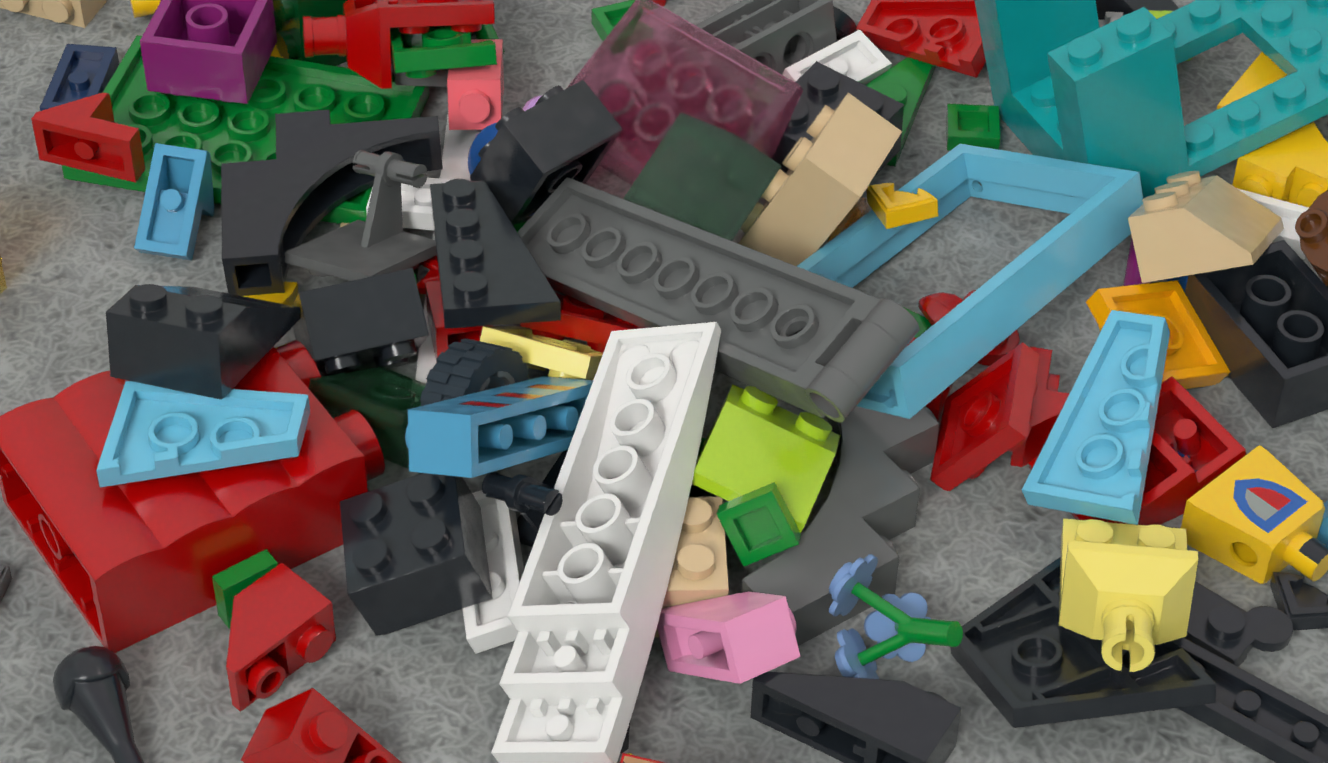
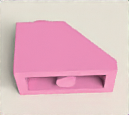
M748 591L665 607L661 610L657 629L667 668L670 672L741 684L801 657L795 636L796 621L788 607L786 596Z

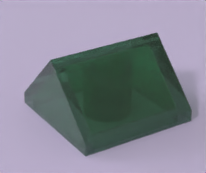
M384 367L310 379L309 390L333 418L352 409L361 413L374 431L384 459L409 469V449L405 440L408 425V409L421 406L420 398L422 390L425 389V383Z

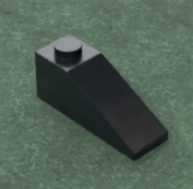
M766 672L753 678L750 718L843 763H945L956 747L961 707L948 702L934 692L924 691L905 681L783 672Z

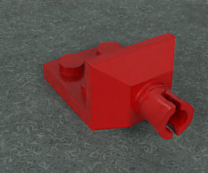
M347 0L343 3L344 15L313 18L311 16H303L305 58L321 55L346 56L349 69L381 89H392L390 28L399 27V31L405 34L426 33L430 31V26H451L453 31L475 32L482 29V24H495L493 0Z

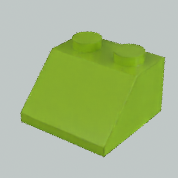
M732 384L696 461L692 484L730 501L775 482L801 533L836 455L840 435L832 432V426L819 416L808 412H800L798 416L777 406L778 401L774 396L762 392L756 387L746 386L745 389H742Z

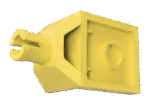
M1063 518L1059 626L1090 639L1102 640V658L1108 666L1115 670H1122V650H1128L1130 653L1129 672L1140 671L1150 665L1155 655L1154 645L1180 639L1187 635L1198 565V551L1187 550L1186 529L1170 528L1155 524L1146 526L1111 523L1096 519L1076 520Z

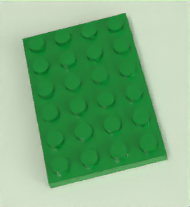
M137 35L103 93H109L115 123L139 128L145 171L136 183L62 165L64 179L145 192L155 143L205 150L211 156L214 203L221 204V164L276 159L275 114L329 110L331 124L418 118L429 98V86L395 85L394 75H391L392 89H381L349 68L270 56L248 104L228 103L221 100L147 91L140 46L142 36ZM372 187L346 200L329 212L321 221L336 224L352 223L356 220L366 222V206Z

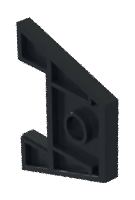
M1061 557L962 626L963 638L961 643L957 647H951L952 656L1013 728L1211 704L1216 701V683L1183 648L1154 658L1150 665L1140 671L1129 672V668H1126L1123 663L1122 670L1118 671L1108 666L1103 660L1101 640L1090 639L1059 626Z

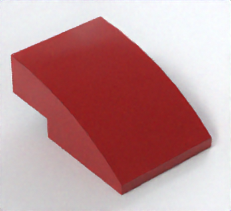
M1173 376L1161 384L1138 525H1161L1183 515L1186 502L1190 497L1247 455L1246 449ZM1177 449L1179 450V452H1181V453L1184 454L1185 456H1184V457H1181V456L1177 453ZM1038 456L1028 462L1030 470H1032ZM1071 513L1076 520L1096 519L1104 522L1123 523L1113 520Z

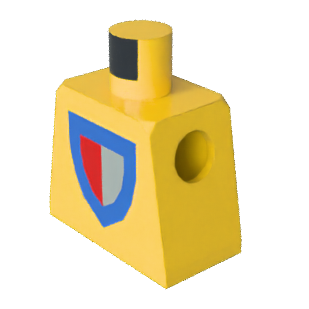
M1260 445L1190 497L1186 502L1181 528L1186 529L1187 545L1260 584L1267 583L1271 579L1273 572H1280L1288 565L1313 582L1319 580L1328 571V547L1317 540L1325 512L1323 501Z

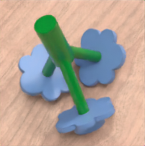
M869 554L864 559L858 558L854 563H845L834 575L829 587V593L834 600L830 605L829 613L833 616L839 614L842 616L847 615L854 608L858 599L876 609V611L868 614L864 621V631L870 639L878 641L876 645L866 649L861 635L853 628L837 632V639L841 647L835 652V660L843 677L879 679L876 673L877 665L875 660L881 657L891 659L897 655L904 661L914 662L923 656L926 644L957 647L963 638L962 626L957 621L937 620L926 617L927 602L920 594L909 592L900 598L894 594H885L880 597L868 587L872 581L871 575L878 563V558L873 554Z

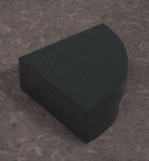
M1273 572L1270 587L1277 608L1289 616L1293 623V631L1328 628V595L1311 585L1303 583V576L1293 573Z

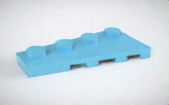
M1111 310L1022 488L1028 505L1138 525L1170 337L1165 317Z

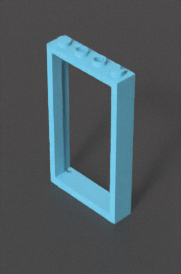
M959 144L897 190L917 194V188L929 192L938 200V217L886 229L874 211L871 210L797 265V267L853 288L970 197L1070 214L905 347L857 406L907 419L912 418L1131 234L1128 217L1143 205L1139 172Z

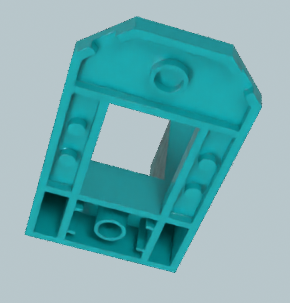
M974 0L994 106H999V116L1011 131L1036 156L1139 172L1143 199L1154 195L1156 187L1168 184L1167 177L1188 171H1199L1201 177L1328 114V0H1195L1158 19L1145 7H1142L1102 27H1099L1096 0ZM1243 33L1287 74V76L1184 126L1177 64Z

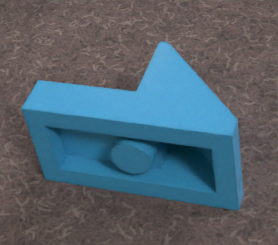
M155 143L134 249L140 253L192 261L201 215H214L211 156L205 150Z

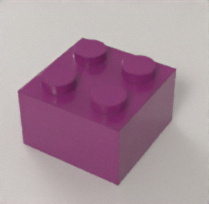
M161 0L140 40L147 91L221 100L228 103L248 104L277 43L273 0Z

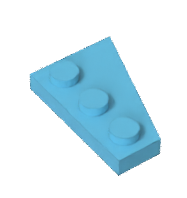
M126 381L96 469L99 487L298 457L310 415L309 396L306 394L232 389L221 400Z

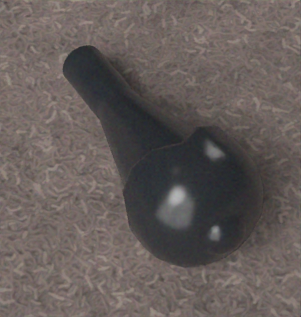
M100 646L83 647L67 655L57 666L53 677L55 695L63 710L69 709L81 720L111 754L115 763H144L134 741L126 690L130 687V678L124 663L113 651Z

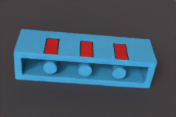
M542 376L408 409V425L405 440L409 449V472L474 478L568 450L593 380Z

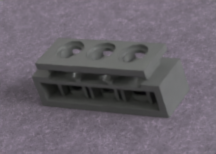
M742 0L643 52L642 56L653 120L686 137L700 132L706 125L722 116L738 111L740 98L747 88L763 93L778 89L782 84L780 81L785 68L837 42L833 0Z

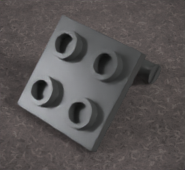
M365 150L356 152L352 163L357 165L353 166V170L359 174L375 176L366 222L356 220L286 251L285 263L309 269V273L314 276H335L349 281L413 268V270L419 268L421 262L437 255L436 244L433 239L403 232L401 183L421 188L427 180V175L422 174L427 172L426 166L404 161L401 155L389 151L381 155Z

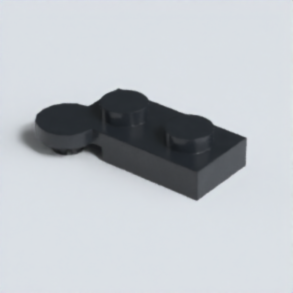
M1195 581L1187 635L1183 638L1237 667L1244 662L1247 653L1253 647L1261 651L1274 652L1288 646L1293 634V623L1282 610L1271 606H1259L1246 612Z

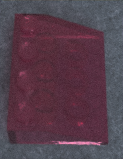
M635 0L568 86L570 87L584 80L623 129L599 163V166L703 230L722 238L753 200L803 92L801 85L652 0Z

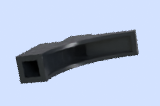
M329 110L275 114L276 159L221 164L222 264L228 293L239 296L285 293V281L290 264L285 263V252L300 246L315 225L333 209L360 192L373 187L375 176L359 174L353 170V166L357 164L352 163L354 155L359 150H365L378 155L388 151L398 153L404 161L425 165L427 171L443 169L438 116L331 124Z

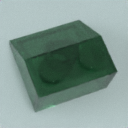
M680 113L623 199L732 241L781 165L737 135Z

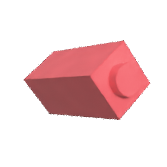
M503 39L471 40V43L487 40L495 42L497 65L448 69L449 130H483L487 126L497 123L502 118L504 95Z

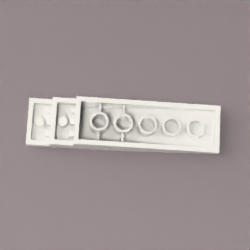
M717 322L611 331L554 487V489L559 491L558 493L562 494V506L559 512L553 516L544 514L507 615L518 633L499 683L510 698L491 752L499 763H617L660 618L689 499L721 329Z

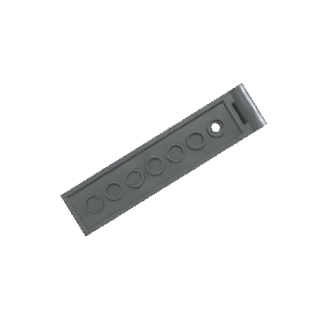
M568 177L517 232L552 289L640 328L717 322L721 329L715 371L749 386L756 387L762 392L821 418L827 416L836 422H844L920 330L915 318L905 308L890 299H879Z

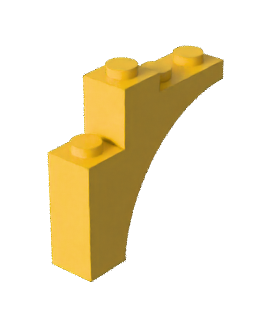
M1261 52L1219 102L1217 109L1287 76V74L1266 54ZM1313 121L1239 157L1232 186L1241 190L1310 207L1319 195L1328 190V142Z

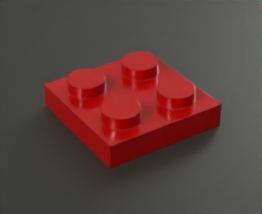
M1022 342L945 399L930 481L943 490L951 491L968 478H977L986 469L988 464L1005 452H1013L1022 446L1031 431L1029 420L1033 397L1038 387L1036 377L1040 355Z

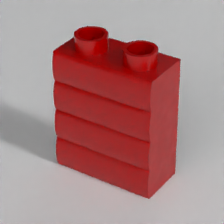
M297 340L290 341L277 348L273 346L233 389L306 394L309 396L310 415L298 457L99 487L96 469L125 382L129 381L110 377V370L82 379L52 398L40 399L24 404L0 416V488L3 501L105 648L114 653L215 606L216 599L212 576L267 549L278 562V565L283 563L288 568L293 569L343 545L340 501L368 492L367 481L382 475L385 470L380 444L363 415L352 409L333 418L323 407L325 388L322 377L309 351Z

